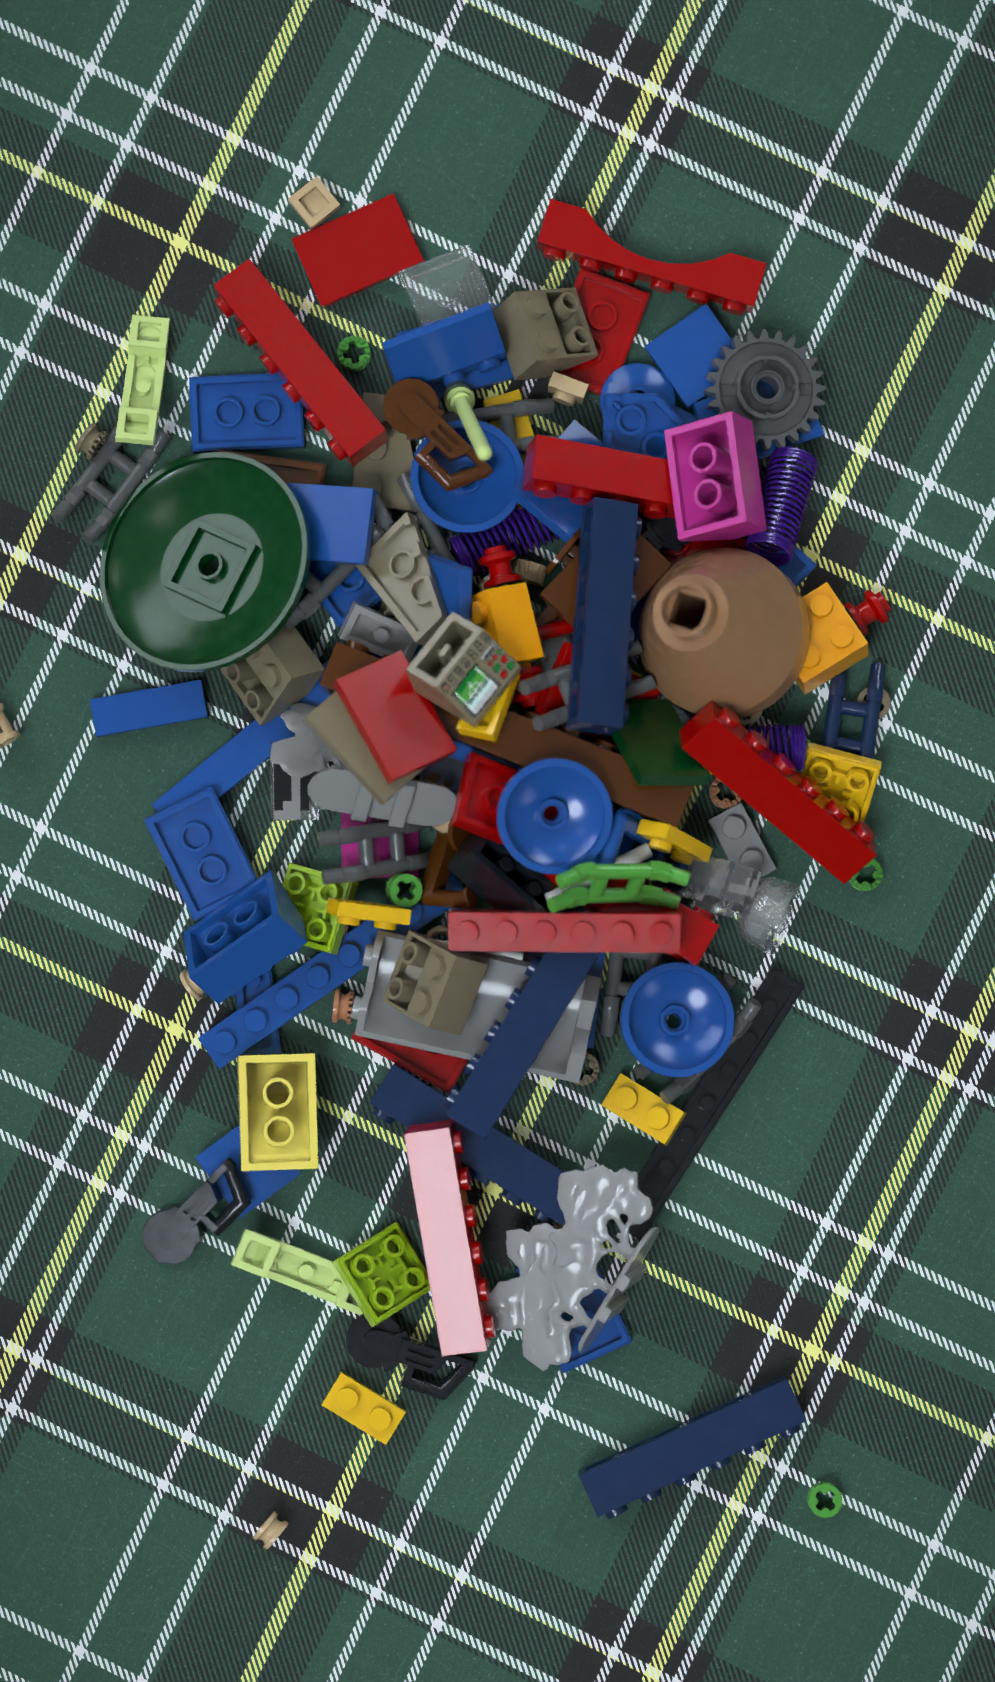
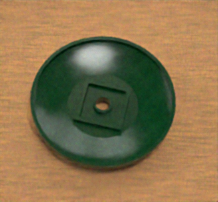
M228 452L200 453L176 460L150 475L132 492L114 518L103 545L99 573L100 591L106 614L114 630L127 646L141 657L155 665L179 672L195 673L218 670L233 665L254 654L282 629L295 610L304 591L311 560V539L303 507L290 486L278 474L266 465L243 455ZM212 559H218L219 567L217 571L212 575L206 576V564Z

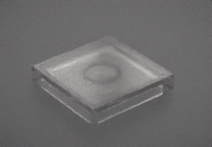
M469 244L399 271L400 278L421 327L487 302L490 303L492 312L496 309Z

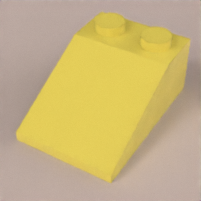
M315 1053L238 1056L241 1171L318 1169Z

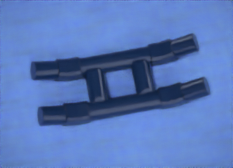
M872 663L870 665L866 703L843 700L847 669L830 679L822 746L874 759L884 686L885 665L882 663ZM841 715L864 718L861 740L838 737Z

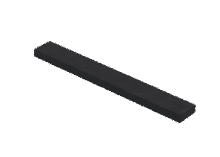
M772 966L752 997L762 1005V1008L753 1019L752 1025L701 1076L700 1081L694 1086L680 1108L686 1115L668 1145L666 1146L658 1142L637 1175L638 1189L650 1198L653 1211L650 1218L642 1224L629 1226V1234L638 1240L644 1237L805 988L803 984L775 966ZM622 1213L620 1219L626 1225L628 1217ZM614 1219L609 1220L612 1223L616 1224Z

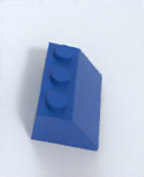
M489 302L382 342L384 356L394 383L399 380L413 378L422 380L431 387L444 383L445 387H450L466 380L465 374L479 370L481 374L493 371L501 366L500 361L506 359V351Z
M272 870L183 932L189 978L217 1004L229 996L239 993L249 982L259 975L269 972L275 964L288 955L296 953L307 943L304 920L279 878Z

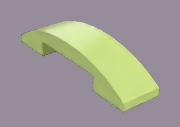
M132 315L128 343V360L115 442L154 446L162 399L170 318Z
M245 1228L231 1265L324 1299L355 1314H363L332 1260Z

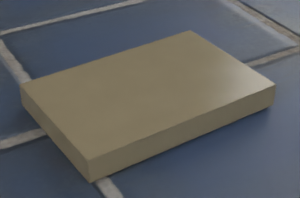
M337 691L303 720L381 806L425 769L423 768L388 784Z

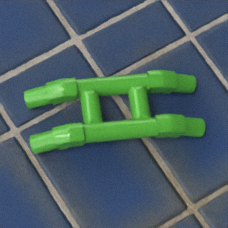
M662 861L620 864L584 862L571 867L568 871L557 874L556 883L559 888L564 889L574 884L579 885L592 881L590 887L579 886L564 890L560 895L549 898L547 906L551 913L591 903L639 902V904H650L656 907L659 905L677 910L681 896L663 891L662 888L643 884L645 879L649 878V880H659L666 883L669 881L687 886L691 872L673 867V864ZM609 879H629L627 886L624 888H606Z

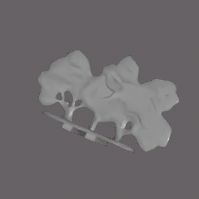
M296 703L290 706V710L284 711L281 714L286 727L294 732L295 736L272 743L270 761L274 764H280L283 771L287 772L291 777L301 778L313 772H319L311 778L308 784V795L312 802L321 808L351 814V820L366 822L367 817L388 820V826L403 828L405 823L436 826L448 822L453 816L464 762L448 756L427 766L418 774L419 780L412 779L381 806L303 721L316 706ZM327 762H334L335 768H328ZM432 773L441 775L437 783L424 781L425 777ZM449 780L452 781V786L445 787L443 783Z
M604 1165L589 1167L585 1171L572 1170L561 1173L558 1181L557 1200L566 1224L558 1230L548 1223H542L533 1226L529 1232L523 1229L506 1231L507 1257L513 1260L514 1264L519 1268L520 1276L508 1281H498L497 1285L490 1292V1300L485 1301L487 1314L493 1315L496 1330L514 1331L518 1328L522 1330L523 1357L542 1371L547 1370L550 1364L560 1365L569 1362L572 1354L569 1335L572 1328L579 1326L587 1328L578 1345V1352L580 1354L584 1353L601 1332L606 1322L624 1309L630 1299L624 1295V1292L640 1281L648 1269L642 1262L655 1242L660 1228H651L640 1240L636 1248L630 1246L629 1226L642 1224L650 1218L653 1211L650 1198L638 1189L637 1172H630L623 1168L614 1173ZM622 1213L628 1217L626 1225L621 1222L620 1215ZM610 1219L615 1220L620 1230L616 1235L620 1239L619 1243L609 1236L606 1225ZM608 1241L612 1247L605 1249L600 1244ZM618 1252L627 1262L614 1284L611 1285L598 1276L596 1268L603 1255ZM599 1288L607 1296L593 1319L587 1316L580 1302L582 1298ZM566 1312L574 1318L570 1321H565L561 1318V1314Z

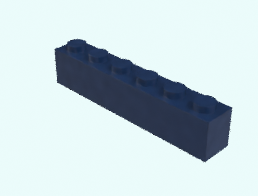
M594 497L582 506L566 729L610 736L622 729L628 719L629 706L628 703H625V689L629 686L631 680V666L627 665L628 651L631 649L634 641V630L630 628V617L635 609L637 600L636 592L632 591L633 577L636 575L639 567V556L635 554V545L642 527L641 518L637 517L638 504Z
M546 952L543 958L535 955L524 975L530 978L522 991L518 988L514 989L504 1006L510 1010L502 1023L495 1020L484 1038L485 1041L489 1042L482 1056L475 1053L464 1070V1073L469 1075L464 1086L460 1089L455 1085L443 1104L449 1108L446 1113L447 1118L486 1141L601 952Z
M393 1064L369 1102L376 1107L373 1114L392 1125L394 1120L399 1121L406 1127L451 1120L446 1117L449 1108L443 1105L447 1096L396 1064ZM455 1123L456 1130H462L465 1152L460 1153L461 1161L472 1168L470 1176L486 1186L492 1180L504 1188L501 1195L519 1207L525 1201L536 1208L533 1215L542 1222L553 1226L556 1221L563 1226L565 1219L559 1207L557 1193L559 1176L565 1171L496 1127H493L485 1141Z
M783 1375L578 1470V1475L597 1517L606 1514L607 1519H610L627 1511L628 1507L626 1504L640 1498L642 1503L660 1496L663 1494L662 1487L673 1482L679 1487L697 1478L696 1472L710 1466L711 1471L728 1465L732 1462L730 1456L742 1450L748 1455L767 1446L765 1440L779 1434L782 1439L801 1430L799 1424L807 1420L788 1379Z

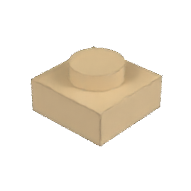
M318 176L288 198L290 205L310 230L318 227L341 208L339 202Z
M553 371L548 384V392L554 394L552 399L556 402L573 407L575 402L583 405L589 384Z

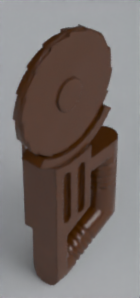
M408 378L399 380L389 388L384 396L382 406L386 421L391 428L399 433L407 434L406 440H418L425 437L429 441L414 457V460L447 492L488 478L494 472L485 461L477 457L472 447L442 419L444 410H439L437 394L430 385L419 379ZM436 448L449 462L467 456L476 466L451 475L430 453Z

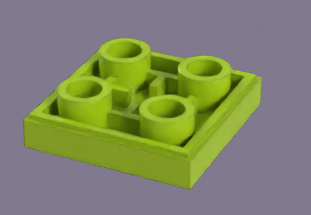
M289 862L283 887L304 920L307 943L304 946L337 955L346 924L337 923L338 916L326 912L328 897L354 900L359 883L348 882L324 885L321 871Z
M398 1222L386 1227L332 1262L371 1327L376 1326L430 1291L428 1272Z

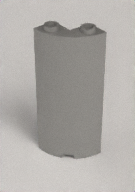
M378 930L374 945L367 943L362 966L369 967L363 997L355 996L351 1018L357 1020L355 1035L471 1060L475 1053L482 1056L489 1045V1042L484 1040L495 1020L502 1023L510 1011L504 1007L515 988L522 991L530 979L524 975L530 963L478 951H465L489 965L462 1034L457 1035L430 1029L382 1001L407 936ZM590 975L586 976L528 1073L579 1083L601 978Z

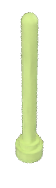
M462 382L447 387L443 394V400L448 411H453L459 415L477 457L483 461L490 459L492 456L491 447L472 410L475 405V396L471 388Z

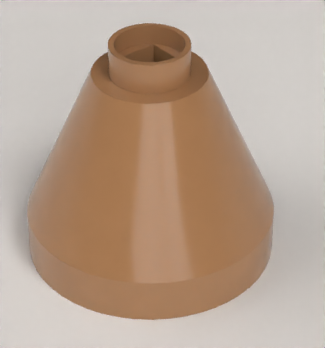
M727 547L699 551L683 558L670 567L655 583L648 594L642 608L638 627V641L643 652L640 653L647 674L652 675L656 688L674 704L693 714H697L713 700L722 709L728 707L738 718H744L763 711L774 704L796 681L806 660L809 648L810 625L807 609L800 592L791 579L763 557L746 550Z

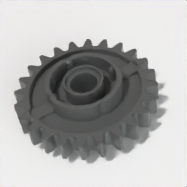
M762 329L758 339L754 337L751 331H747L744 336V342L735 336L731 340L732 349L723 346L719 350L723 360L714 358L710 364L716 372H708L705 376V379L713 383V386L707 387L704 390V394L712 396L714 399L706 406V409L717 410V415L733 411L751 420L753 423L755 445L757 442H760L764 452L770 449L772 442L775 443L777 448L785 447V438L795 444L799 440L797 431L806 435L811 430L807 421L816 422L819 419V415L813 409L822 408L825 404L817 395L823 393L826 390V386L816 383V380L824 372L812 369V366L818 360L817 357L805 358L804 355L808 346L805 345L796 349L794 347L796 337L792 336L787 342L782 341L780 330L776 332L773 338H769L767 330ZM758 382H766L772 387V398L765 399L757 393L756 385Z

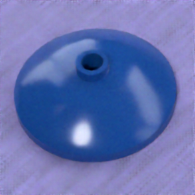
M461 420L448 422L447 424L474 450ZM479 420L478 422L492 450L491 458L485 460L494 470L488 478L473 482L471 486H463L447 492L414 460V457L429 443L426 438L417 448L411 465V488L422 512L438 526L457 533L486 531L504 521L518 503L508 494L524 476L523 462L512 440L497 427ZM436 448L430 453L451 475L476 466L467 456L449 462Z
M563 758L538 760L516 772L505 785L500 795L496 812L499 836L508 852L523 866L544 874H560L570 870L575 865L593 860L607 842L613 820L611 800L601 780L587 767ZM549 806L557 808V815L553 819H546L544 816V811Z
M667 963L643 973L631 985L622 1003L620 1026L628 1050L641 1065L659 1075L676 1078L687 1077L707 1070L723 1056L730 1044L734 1031V1011L727 991L719 980L708 971L687 963ZM670 1014L675 1015L679 1020V1024L675 1029L667 1025V1017Z

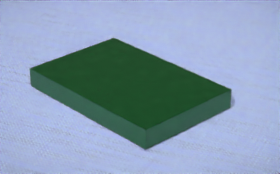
M626 700L625 703H628L629 706L627 722L622 729L612 734V737L638 786L707 785L711 776L710 772L682 749L680 729L684 725L670 700Z

